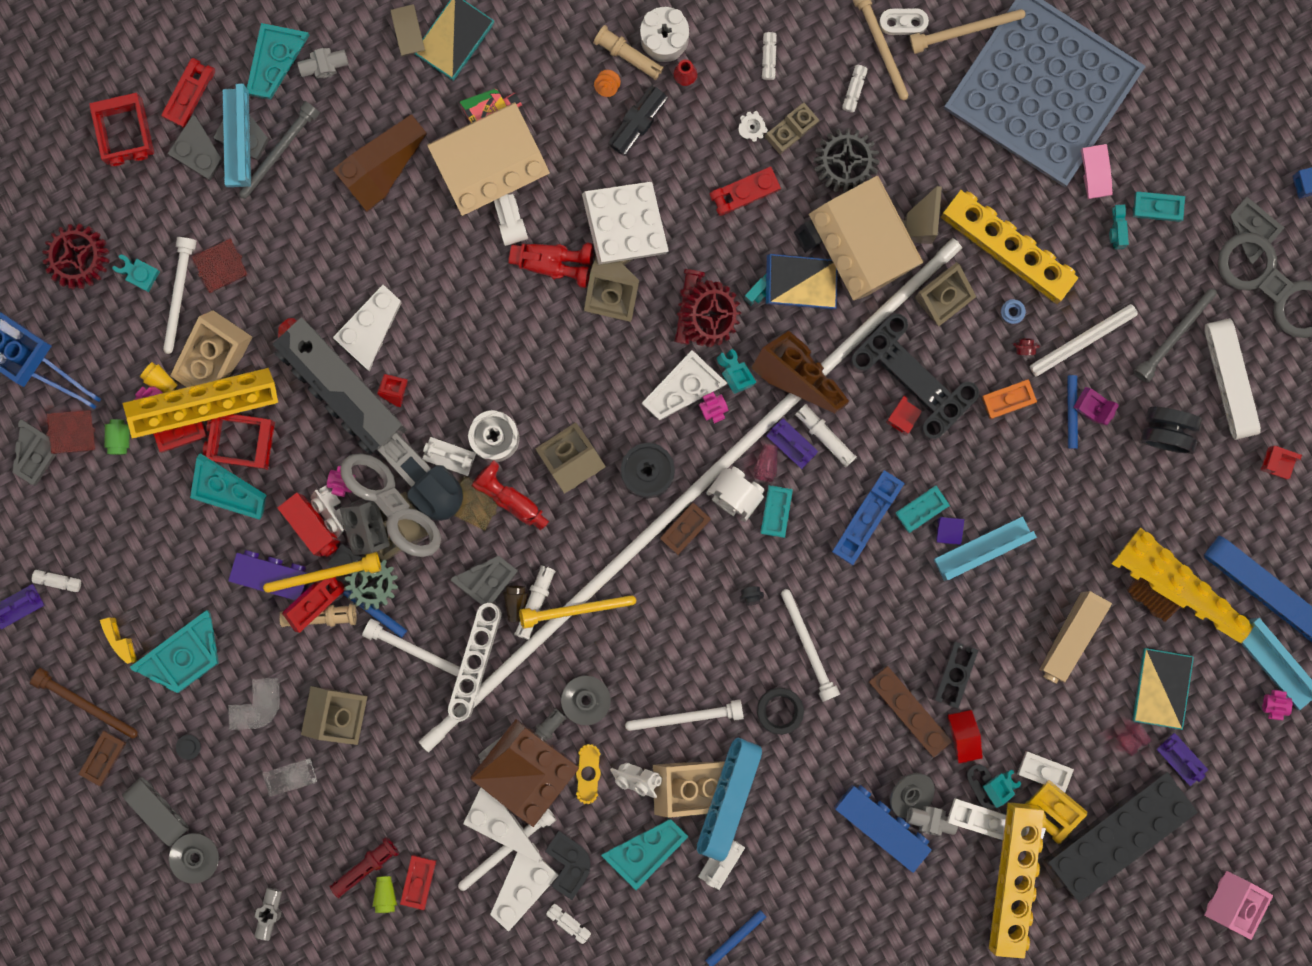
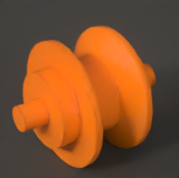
M612 70L601 71L594 82L595 90L601 96H613L620 86V77Z

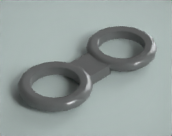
M1241 233L1234 235L1226 241L1218 257L1219 272L1225 282L1237 290L1250 291L1257 288L1261 289L1275 301L1274 317L1283 332L1292 337H1311L1312 326L1296 328L1291 325L1285 317L1284 306L1288 297L1294 292L1300 290H1310L1312 292V281L1299 280L1291 282L1276 269L1277 256L1275 248L1268 239L1257 233ZM1245 242L1255 243L1260 246L1265 252L1267 259L1266 268L1263 273L1250 281L1234 277L1228 265L1229 255L1232 250Z

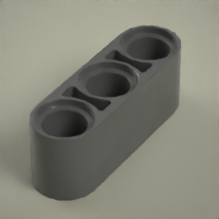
M139 777L122 793L124 800L166 845L172 846L189 830L187 823L145 778Z

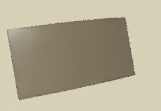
M414 4L392 9L391 15L401 56L425 51Z
M802 103L789 113L782 122L767 132L765 138L781 155L820 120L805 103Z

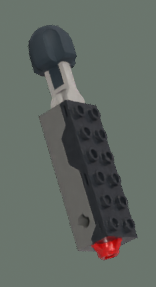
M302 317L298 321L295 318L286 319L279 326L278 339L273 343L277 349L274 352L275 355L287 366L291 364L294 367L290 371L304 384L307 382L310 384L307 389L316 399H319L321 402L323 400L326 401L327 404L324 406L326 410L337 420L339 418L343 420L341 426L353 437L357 435L360 438L357 443L370 455L373 453L378 456L382 455L411 486V489L407 492V499L418 511L435 521L447 520L454 516L460 509L463 501L462 487L457 479L444 465H436L432 469L401 437L407 431L404 425ZM311 347L312 351L310 353H307V349Z

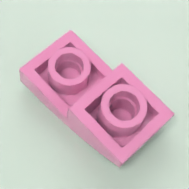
M1107 144L1082 148L1081 154L1085 170L1083 177L1087 198L1111 196L1112 179Z

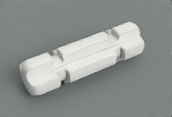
M765 32L763 36V44L765 45L763 46L762 66L764 68H762V79L764 80L775 79V44L777 35L774 32Z
M856 65L854 68V77L851 78L846 94L847 98H845L842 107L847 112L853 113L856 109L857 100L864 83L863 79H865L868 70L865 66Z
M34 570L32 574V582L36 584H44L45 586L59 589L67 588L68 591L79 592L81 587L80 579L71 577L69 579L67 576L53 573L46 574V572Z
M553 904L546 913L547 917L552 921H558L557 925L571 936L574 934L576 936L575 939L579 943L584 944L591 935L590 931L585 927L581 928V924L568 913H562V908L557 904Z

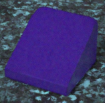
M939 517L936 543L961 545L965 519Z

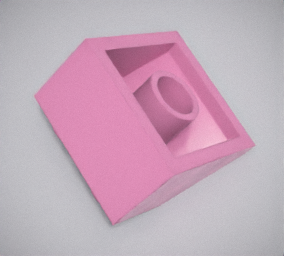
M1226 871L1218 883V889L1213 899L1207 905V911L1204 916L1252 940L1273 895L1251 882Z

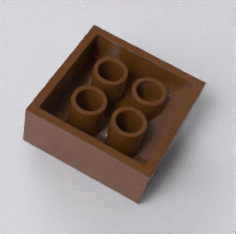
M515 719L470 779L511 812L534 827L575 775L579 767L568 756Z

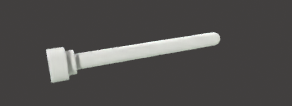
M177 237L176 241L179 259L163 348L167 354L173 352L189 255H192V251H195L197 242L194 239Z
M784 589L781 592V596L820 683L819 696L822 702L840 695L837 685L834 686L833 682H829L790 590Z
M370 619L362 634L363 637L372 640V638L377 640L379 638L458 677L459 666L383 630V627L379 625L380 622L374 619Z
M741 699L731 701L730 704H726V707L632 720L626 722L625 728L628 731L727 716L729 719L740 720L744 719Z
M548 808L534 827L528 824L523 828V832L529 837L541 826L543 828L546 825L550 826L557 819ZM503 845L460 881L458 888L461 891L468 889L512 852L513 849Z

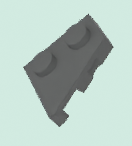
M1245 197L1229 216L1237 235L1245 232L1257 233L1268 239L1270 243L1284 229L1281 224L1248 197ZM1245 242L1241 244L1250 264H1253L1264 252L1255 243Z
M496 556L483 564L452 577L451 581L481 605L485 603L493 604L517 574L518 570L500 556Z

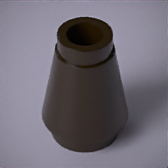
M506 586V591L503 592L509 622H520L519 610L525 608L528 594L525 592V586Z

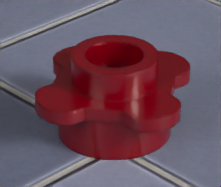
M1020 338L1019 342L1013 343L1018 355H1035L1036 348H1040V345H1037L1034 339Z

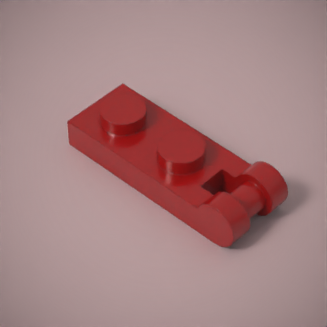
M192 58L161 116L184 128L209 81L213 78L215 68L209 65L204 66L200 64L199 60ZM195 73L201 75L199 80L192 78Z
M768 167L723 188L716 189L709 193V195L718 207L716 209L718 215L723 216L780 191L781 187L772 167ZM730 194L733 202L726 203L724 197Z
M336 577L316 581L286 608L282 614L293 630L300 633L344 592L345 586Z

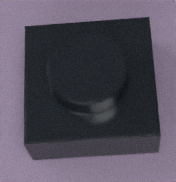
M812 220L805 222L794 231L805 253L813 250L823 242Z
M341 544L328 562V565L331 567L345 565L357 560L361 561L362 557L352 555L351 549Z

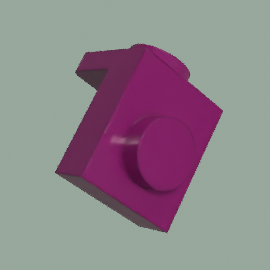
M1085 387L1073 408L1094 423L1108 425L1114 418L1115 411L1119 405L1116 402L1105 399L1093 389Z

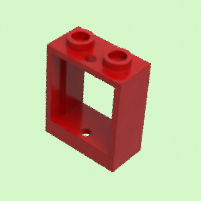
M138 93L89 103L101 160L107 165L120 166L125 163L124 161L131 159L142 161L147 159L148 155L154 154L143 99ZM136 110L144 146L111 154L103 117Z
M235 414L210 419L207 421V431L210 432L209 439L204 443L203 455L215 463L268 470L275 422L270 419ZM223 421L260 426L255 461L217 456Z
M295 493L277 507L313 555L320 557L325 555L328 557L338 549L336 545L340 543V540L327 529L323 518L314 510L312 504L304 495Z

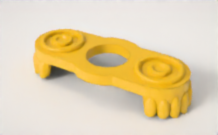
M593 744L584 745L578 752L580 758L579 769L576 772L578 779L576 795L577 799H580L579 801L583 802V804L593 803L598 796V780L601 776L599 756L601 754L599 749ZM587 766L594 768L596 772L595 778L591 781H586L581 776L582 769Z

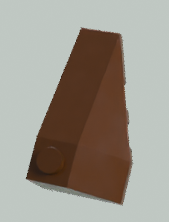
M411 114L352 153L337 165L333 171L365 211L368 212L386 198L390 188L403 172V168L409 159L412 158L427 132Z
M787 331L762 348L751 368L769 384L834 414L848 405L849 400L834 380L828 379L822 372L824 367L821 363H815L811 358V350L790 331Z

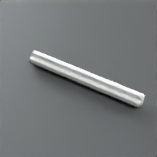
M1132 304L1126 306L1031 364L1030 369L1035 376H1039L1136 317L1138 314L1137 310Z

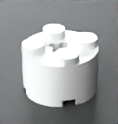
M659 7L645 15L640 29L643 50L659 62H671L680 57L686 50L689 42V26L682 12L671 7ZM662 32H667L668 37L663 38Z
M493 410L483 412L473 420L468 433L470 446L479 457L486 461H504L514 454L519 445L520 437L516 424L508 415ZM495 431L496 434L500 433L496 442L488 440L491 437L490 432Z
M724 468L706 493L708 496L713 494L712 500L732 516L736 513L742 515L739 520L746 522L764 498L762 493L765 490L756 482L750 483L744 479L745 474L738 468Z

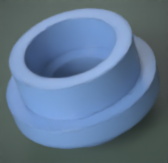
M1008 300L1001 308V316L1009 324H1017L1025 317V307L1018 300ZM1010 308L1016 309V316H1011L1009 314Z

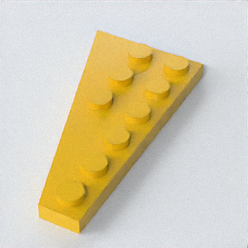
M1142 528L1132 536L1112 562L1118 568L1122 565L1131 570L1130 575L1138 580L1141 577L1147 580L1153 590L1182 608L1187 605L1196 611L1195 616L1203 620L1206 617L1212 620L1216 629L1239 643H1242L1248 637L1254 627L1245 616L1236 612L1227 600L1220 598L1206 582L1201 581L1195 576L1188 566L1179 562L1170 550L1163 548L1150 533L1145 532Z

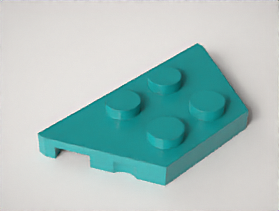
M209 610L203 612L130 666L131 670L166 686V688L176 693H180L219 664Z

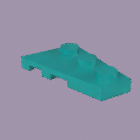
M261 23L247 84L249 96L272 99L310 36L308 32Z
M200 453L196 458L190 498L260 520L262 518L267 495Z
M669 819L601 854V856L637 890L688 838V835L672 819Z

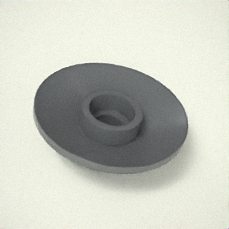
M580 676L571 680L564 688L561 697V705L565 715L572 722L579 725H592L601 721L608 713L611 703L610 693L606 685L601 680L592 676ZM587 695L591 698L589 705L582 703L583 696Z
M912 773L903 777L895 785L890 796V805L893 812L897 816L906 819L910 807L923 810L924 806L929 807L935 793L933 781L923 773Z
M191 833L180 837L173 844L169 853V865L173 874L186 883L196 884L209 879L216 871L219 863V853L214 842L207 836L198 833ZM193 853L199 854L200 860L198 862L192 860Z

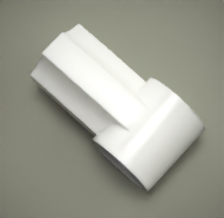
M506 194L494 200L501 224L499 228L504 245L527 240L528 236L523 219H520L514 194Z

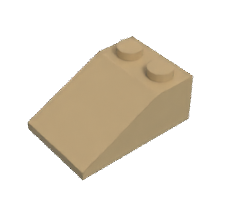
M214 310L198 317L170 376L186 387L228 378L243 357L252 336Z
M725 761L653 765V772L658 773L662 778L661 784L654 789L657 798H654V815L669 818L707 814Z

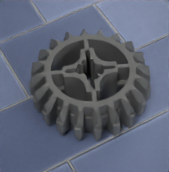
M846 128L845 135H842L841 130L837 129L836 138L833 134L829 133L827 134L828 141L823 139L820 141V145L823 148H816L815 153L819 156L814 157L813 162L821 165L816 166L814 170L817 173L823 172L818 178L819 181L828 179L825 184L826 188H829L831 184L835 185L833 190L835 193L838 192L839 187H843L844 194L848 191V187L853 189L857 185L859 186L865 181L872 179L871 175H876L878 172L873 166L879 165L880 160L873 157H876L879 152L878 150L870 151L875 143L872 141L866 144L868 135L865 134L862 138H859V130H856L854 135H850V128ZM843 144L842 153L833 154V157H827V154L833 147ZM852 145L859 148L864 154L865 158H862V156L854 154L852 151ZM846 152L848 161H850L847 171L845 162L843 161ZM828 164L841 171V178L831 172ZM866 166L861 175L850 179L852 169Z

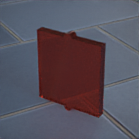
M231 238L192 257L199 270L198 276L203 279L209 293L248 275L241 260L242 255L238 254Z
M91 410L46 414L48 424L46 435L49 437L51 454L95 451L93 434L95 428L92 426Z

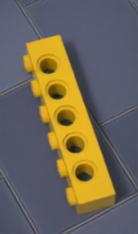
M960 190L940 218L1055 304L1060 303L1077 281L1078 277L1074 275L1076 272L1066 264L1062 266L1055 260L1056 257L1050 251L1045 249L1042 251L1038 248L1035 240L1031 237L1019 234L1016 231L1017 228L1007 220L1003 222L999 219L996 211L991 207H983L979 204L977 197L972 193ZM972 211L976 213L977 221H969L966 218V212ZM993 226L997 231V235L989 236L985 231V227ZM1005 241H1013L1016 244V250L1009 251L1005 247ZM1025 255H1032L1036 260V264L1033 266L1026 264L1024 260ZM1044 270H1052L1055 273V280H1048L1044 276Z
M269 368L122 404L131 437L137 438L278 403L274 380Z
M1009 802L1007 805L989 950L995 956L1025 958V953L1030 946L1028 930L1029 926L1033 923L1031 907L1032 902L1036 899L1035 877H1038L1040 871L1038 855L1043 848L1041 832L1046 824L1044 810L1037 805ZM1029 826L1028 834L1021 836L1022 829ZM1022 851H1026L1025 858L1018 861V855ZM1023 875L1022 882L1019 885H1015V879ZM1019 900V906L1016 909L1011 910L1013 902ZM1012 925H1016L1015 932L1008 934L1009 928Z

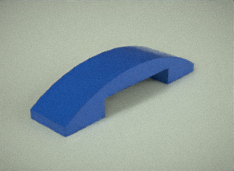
M884 470L857 510L832 553L853 566L905 483Z

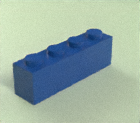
M851 785L834 806V809L914 873L932 849L927 846L930 841L919 832L913 835L907 829L910 825L899 816L896 820L888 814L891 809L881 801L875 804L869 799L871 793L864 787L859 785L856 788Z

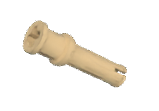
M606 25L601 28L593 43L595 45L603 46L610 51V55L613 57L620 56L654 78L655 81L664 69L663 66L658 65L626 44L624 37L621 36L619 38L610 32Z
M349 603V606L340 607L329 605L309 625L325 623L330 627L341 623L356 625L357 613L355 604ZM280 612L281 627L290 626L282 612Z

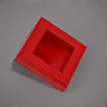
M384 374L377 395L396 407L401 408L408 379Z

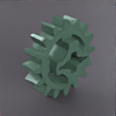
M386 560L381 562V571L378 573L362 570L350 573L351 576L344 577L343 581L349 583L344 588V591L351 592L348 600L355 598L356 607L363 603L364 610H368L370 605L373 606L374 610L379 609V602L383 606L388 604L386 597L389 599L394 598L391 590L398 589V586L392 584V581L398 577L395 575L391 576L390 572L394 568H386ZM358 574L360 579L359 587L355 588V577ZM379 577V579L375 581L376 583L373 585L374 588L371 586L369 588H365L364 590L362 589L368 582V579L372 580ZM386 578L387 585L386 590L384 592V590L382 589V582ZM369 594L375 599H366L361 595Z

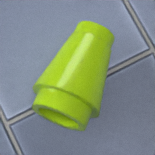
M376 877L377 882L372 907H375V913L395 912L397 902L391 877Z

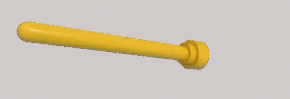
M374 552L366 554L362 561L266 583L263 586V590L270 593L362 570L376 573L381 571V563L378 553Z
M631 595L537 612L535 609L531 610V608L520 609V622L523 629L532 628L535 624H538V621L631 606L636 603V598Z

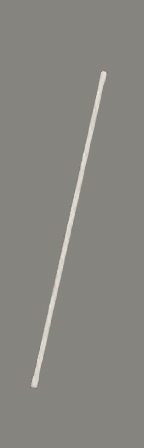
M954 238L950 239L922 269L821 363L824 367L822 371L826 376L943 264L951 260L962 249L959 242ZM789 393L563 607L586 603L711 485L724 468H729L802 398ZM571 616L550 619L480 685L474 707ZM461 703L454 709V712L457 716L463 717L467 712V708ZM448 715L440 724L433 727L419 743L427 752H430L460 721H455Z

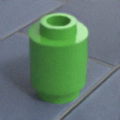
M111 419L110 424H105L104 448H107V454H127V449L130 448V430L128 425L125 424V420Z

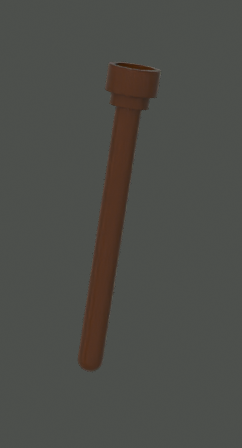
M40 667L33 675L30 685L37 689L47 688L130 738L137 737L138 731L53 681L52 676L49 675L50 672Z

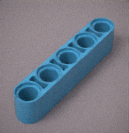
M736 738L732 742L697 843V852L720 862L724 861L728 856L761 759V746L741 738Z

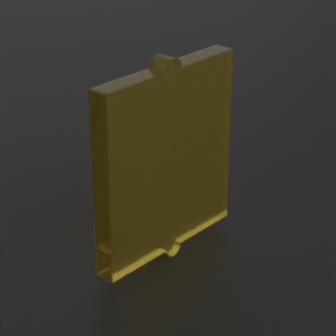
M464 476L460 484L463 492V501L460 509L454 516L486 531L493 515L497 514L496 508L498 505H496L493 498L477 491L471 486L474 480Z

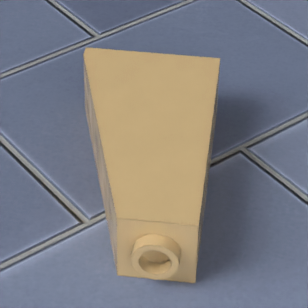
M1091 591L1080 593L1039 669L1045 673L1043 676L1045 679L1055 684L1058 681L1066 682L1111 607V602Z

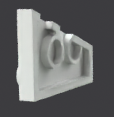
M382 285L333 338L370 372L373 361L402 302Z
M691 350L642 402V405L660 421L698 401L704 395L724 387L728 383Z
M517 852L490 915L507 931H510L559 874L543 859L539 863Z

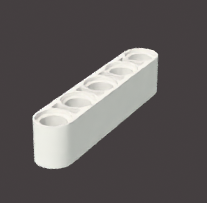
M1231 318L1205 324V335L1231 435L1234 440L1260 434V423L1234 323Z
M492 603L481 605L476 614L448 707L449 716L455 721L468 719L476 702L501 619L500 608ZM488 607H492L496 612V616L492 621H486L483 618V611ZM480 631H485L488 634L489 639L485 645H479L476 642V635ZM472 655H477L481 658V665L478 669H473L469 666L468 661ZM465 679H470L474 683V689L470 693L464 692L461 688V683ZM457 703H463L467 708V712L463 717L457 716L454 712V707Z

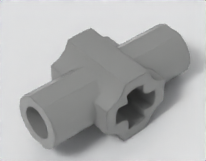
M330 48L314 50L310 53V59L297 62L302 77L315 74L316 78L331 77L337 73L336 68L349 65L345 49L331 53Z
M924 806L923 810L910 807L907 812L906 822L920 826L919 831L922 833L941 836L943 832L955 835L958 829L957 825L947 822L946 811L942 809Z
M275 888L266 889L263 904L257 908L255 918L258 920L255 938L265 941L270 940L274 922L278 921L281 917L282 911L278 908L282 894L281 890ZM268 908L271 909L270 913L273 914V917L270 919H266V915L263 914Z

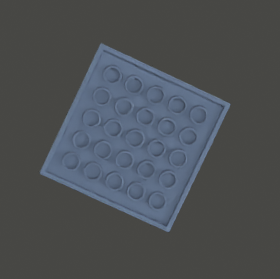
M1015 0L1007 13L1022 9L1026 13L1025 17L998 25L943 109L1058 184L1066 187L1083 162L1081 149L1092 147L1146 66L1046 1Z

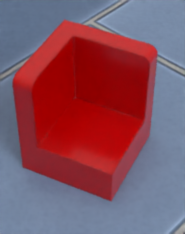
M903 396L886 423L906 436L913 428L922 411L907 401L908 398Z
M1275 445L1268 447L1260 471L1286 480L1290 479L1295 462L1301 460L1302 455Z

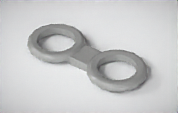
M362 453L352 454L343 460L340 471L346 487L360 498L373 501L388 517L386 523L388 535L400 550L412 556L426 557L431 556L439 549L441 536L436 524L424 513L409 508L410 505L395 489L393 474L381 460ZM354 465H365L374 469L383 479L384 488L382 490H371L362 486L355 480L351 468ZM408 519L419 523L429 534L430 543L420 546L407 541L398 530V521Z

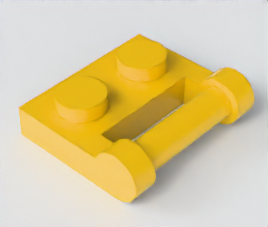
M1050 780L1025 803L1040 806L1063 826L1059 829L1046 818L1044 828L1053 836L1052 839L1057 844L1061 843L1087 816V811Z

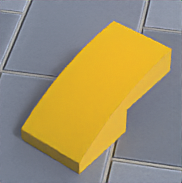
M109 617L100 620L107 640L119 657L127 664L136 663L137 658L132 640L127 638L121 640L116 618Z

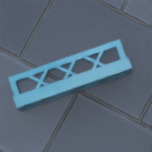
M236 84V89H223L225 186L250 187L249 91L244 84Z
M1020 517L933 560L943 580L947 581L1037 537L1034 531L1030 532L1024 518Z
M1251 618L1249 622L1254 627L1241 644L1281 691L1287 692L1286 697L1292 698L1294 707L1297 710H1301L1312 701V679L1260 618Z

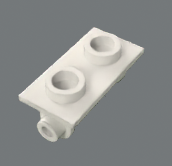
M430 437L429 442L424 447L423 452L425 453L422 459L435 465H444L446 469L468 476L476 453Z
M326 485L313 492L310 497L312 499L311 504L314 510L318 513L320 512L324 517L327 529L338 538L345 527L340 509L335 510L334 507L341 502L336 495L331 494L332 489L327 488Z
M630 763L621 764L619 770L610 769L615 777V783L620 788L636 791L641 796L647 795L657 798L654 789L662 782V778L658 773L647 769L643 771L641 767Z
M733 840L726 859L720 862L709 858L698 877L711 887L720 890L745 847Z

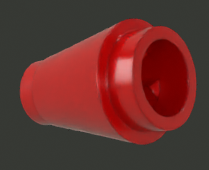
M682 60L674 69V79L680 85H691L697 78V69L691 61Z

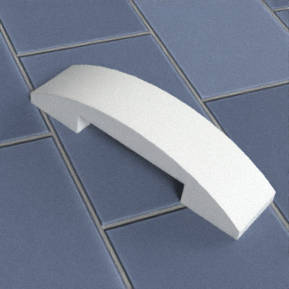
M954 798L947 819L948 823L1003 840L1006 821L1005 814ZM1029 826L1022 829L1021 836L1028 834ZM1042 828V832H1041V838H1042V839H1043V836H1044V833H1045L1046 828Z

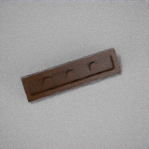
M888 666L869 681L871 686L933 758L952 742Z

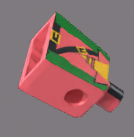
M497 89L460 101L461 107L470 123L514 102L517 107L522 106L516 93L502 99Z

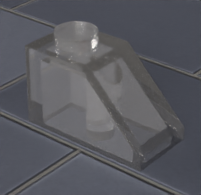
M310 758L262 773L269 797L317 782Z

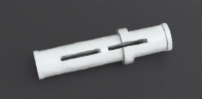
M807 404L795 414L810 429L809 433L811 435L814 434L840 460L845 468L857 457L824 424L826 421L823 418L820 419Z
M540 566L535 584L530 587L531 594L525 608L535 609L536 612L540 611L545 597H548L550 593L548 588L556 572L555 570ZM519 622L514 635L529 640L533 627L523 629L521 622Z

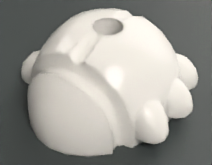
M757 111L753 114L747 112L746 117H740L741 124H739L738 131L743 138H750L755 142L757 137L761 139L763 138V133H767L768 129L765 127V122Z

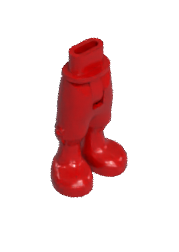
M587 242L578 251H568L561 244L523 243L522 246L511 245L509 264L519 265V269L551 276L552 279H560L567 276L576 280L579 287L587 288L591 273L590 267L565 266L562 262L570 261L592 266L594 244Z
M493 460L482 470L471 486L477 491L493 498L496 505L509 511L520 521L529 526L533 524L539 530H542L549 522L541 515L543 511L541 509L538 511L536 504L515 488L504 487L499 483L496 478L499 464Z

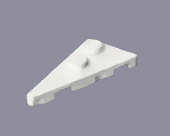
M480 788L463 824L541 863L543 858L539 854V850L523 832L524 829L514 815L503 804Z

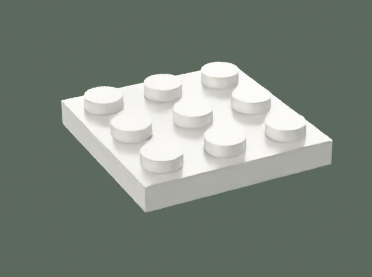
M652 182L585 191L582 194L599 265L662 255L669 252Z

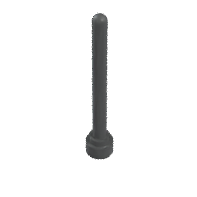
M307 101L299 108L301 110L298 113L300 116L251 176V186L243 187L240 190L239 196L242 199H246L305 124L307 122L310 123L312 119L315 121L320 115V112Z
M1214 288L1206 291L1148 361L1139 363L1133 370L1139 379L1146 383L1152 380L1155 376V367L1216 296L1217 292Z

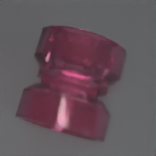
M1137 722L1130 726L1129 731L1126 733L1122 732L1116 736L1119 744L1131 757L1138 752V748L1147 746L1151 742L1149 735Z

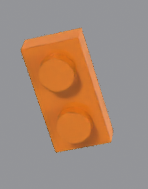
M1029 379L982 396L990 420L1037 403Z

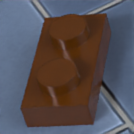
M692 503L660 539L673 552L679 555L708 524L711 518L696 504Z
M106 730L103 731L78 775L98 786H102L127 742Z

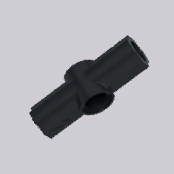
M651 85L636 106L633 105L622 120V125L609 140L608 145L617 153L625 156L638 138L644 136L654 122L653 118L666 103L668 97L660 89Z

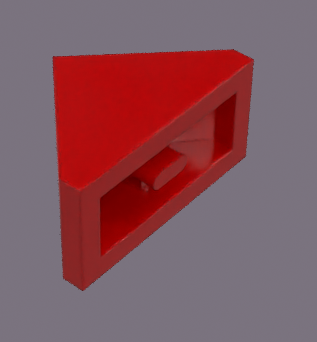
M972 710L947 715L958 764L982 759L981 734Z

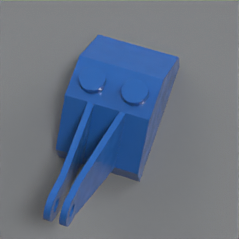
M0 311V372L23 387L33 376L95 409L97 406L83 396L35 371L39 364L44 361L85 394L98 402L101 401L100 397L84 388L45 357L52 347L47 341Z

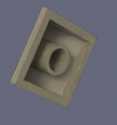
M956 262L918 292L915 299L939 327L976 298V295L960 264Z

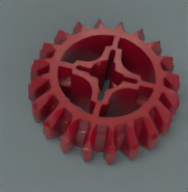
M68 224L67 231L59 227L60 235L51 233V237L54 240L52 243L45 241V244L50 248L42 252L44 255L49 256V258L43 260V264L50 265L45 271L48 274H53L51 277L53 281H59V285L62 287L68 284V288L74 290L76 285L78 288L84 289L85 282L89 286H93L92 278L101 280V276L98 275L99 271L107 272V269L102 264H107L110 261L103 256L110 252L107 248H103L106 245V241L100 239V233H93V228L89 226L84 229L82 224H78L76 229L72 224ZM86 239L91 244L77 247L72 240ZM64 246L65 253L59 258L60 251ZM74 251H76L77 253H79V254L77 255V258H78L77 261H78V263L73 260V259L75 258V255H74L75 252H74ZM93 256V261L88 268L87 261ZM76 267L80 274L68 275L62 269Z
M706 280L704 283L697 282L696 287H689V294L684 293L682 295L685 302L678 304L682 307V312L677 313L679 317H682L678 324L685 327L682 333L689 335L688 340L691 342L696 341V344L700 346L712 347L714 344L721 345L723 340H730L729 333L734 334L736 332L733 327L734 324H740L736 320V315L742 314L736 310V307L741 303L733 301L736 294L729 292L730 287L722 286L721 282H713L711 280ZM718 300L722 306V309L718 306ZM709 311L716 312L715 314H710V316L703 315V313H708ZM696 318H698L700 321V327L698 326Z

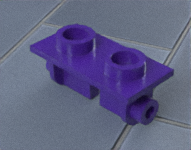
M784 419L778 422L766 435L801 469L818 453Z
M34 584L0 602L1 630L45 606Z
M1175 733L1156 749L1189 786L1196 781L1200 782L1206 776L1204 773L1208 769Z

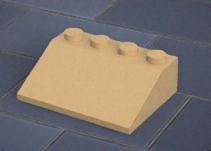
M515 102L427 144L462 216L550 174Z
M875 176L832 199L809 214L853 301L872 294L923 263L879 176Z

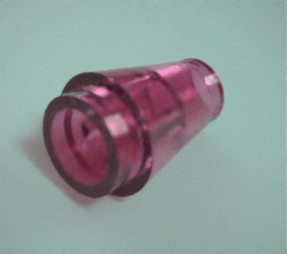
M771 444L763 445V449L753 469V472H755L754 478L760 481L773 482L774 477L777 476V446Z

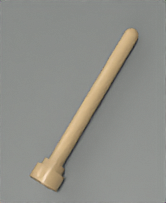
M852 0L855 7L862 10L899 98L906 100L908 92L871 8V0Z
M1019 9L926 36L920 33L911 34L909 36L914 54L920 53L925 48H928L930 44L1020 20L1025 17L1026 13L1024 10Z

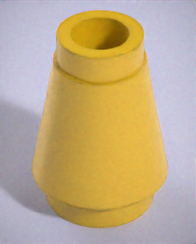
M153 362L140 375V378L144 380V384L156 387L162 393L174 391L178 386L159 364L156 365Z

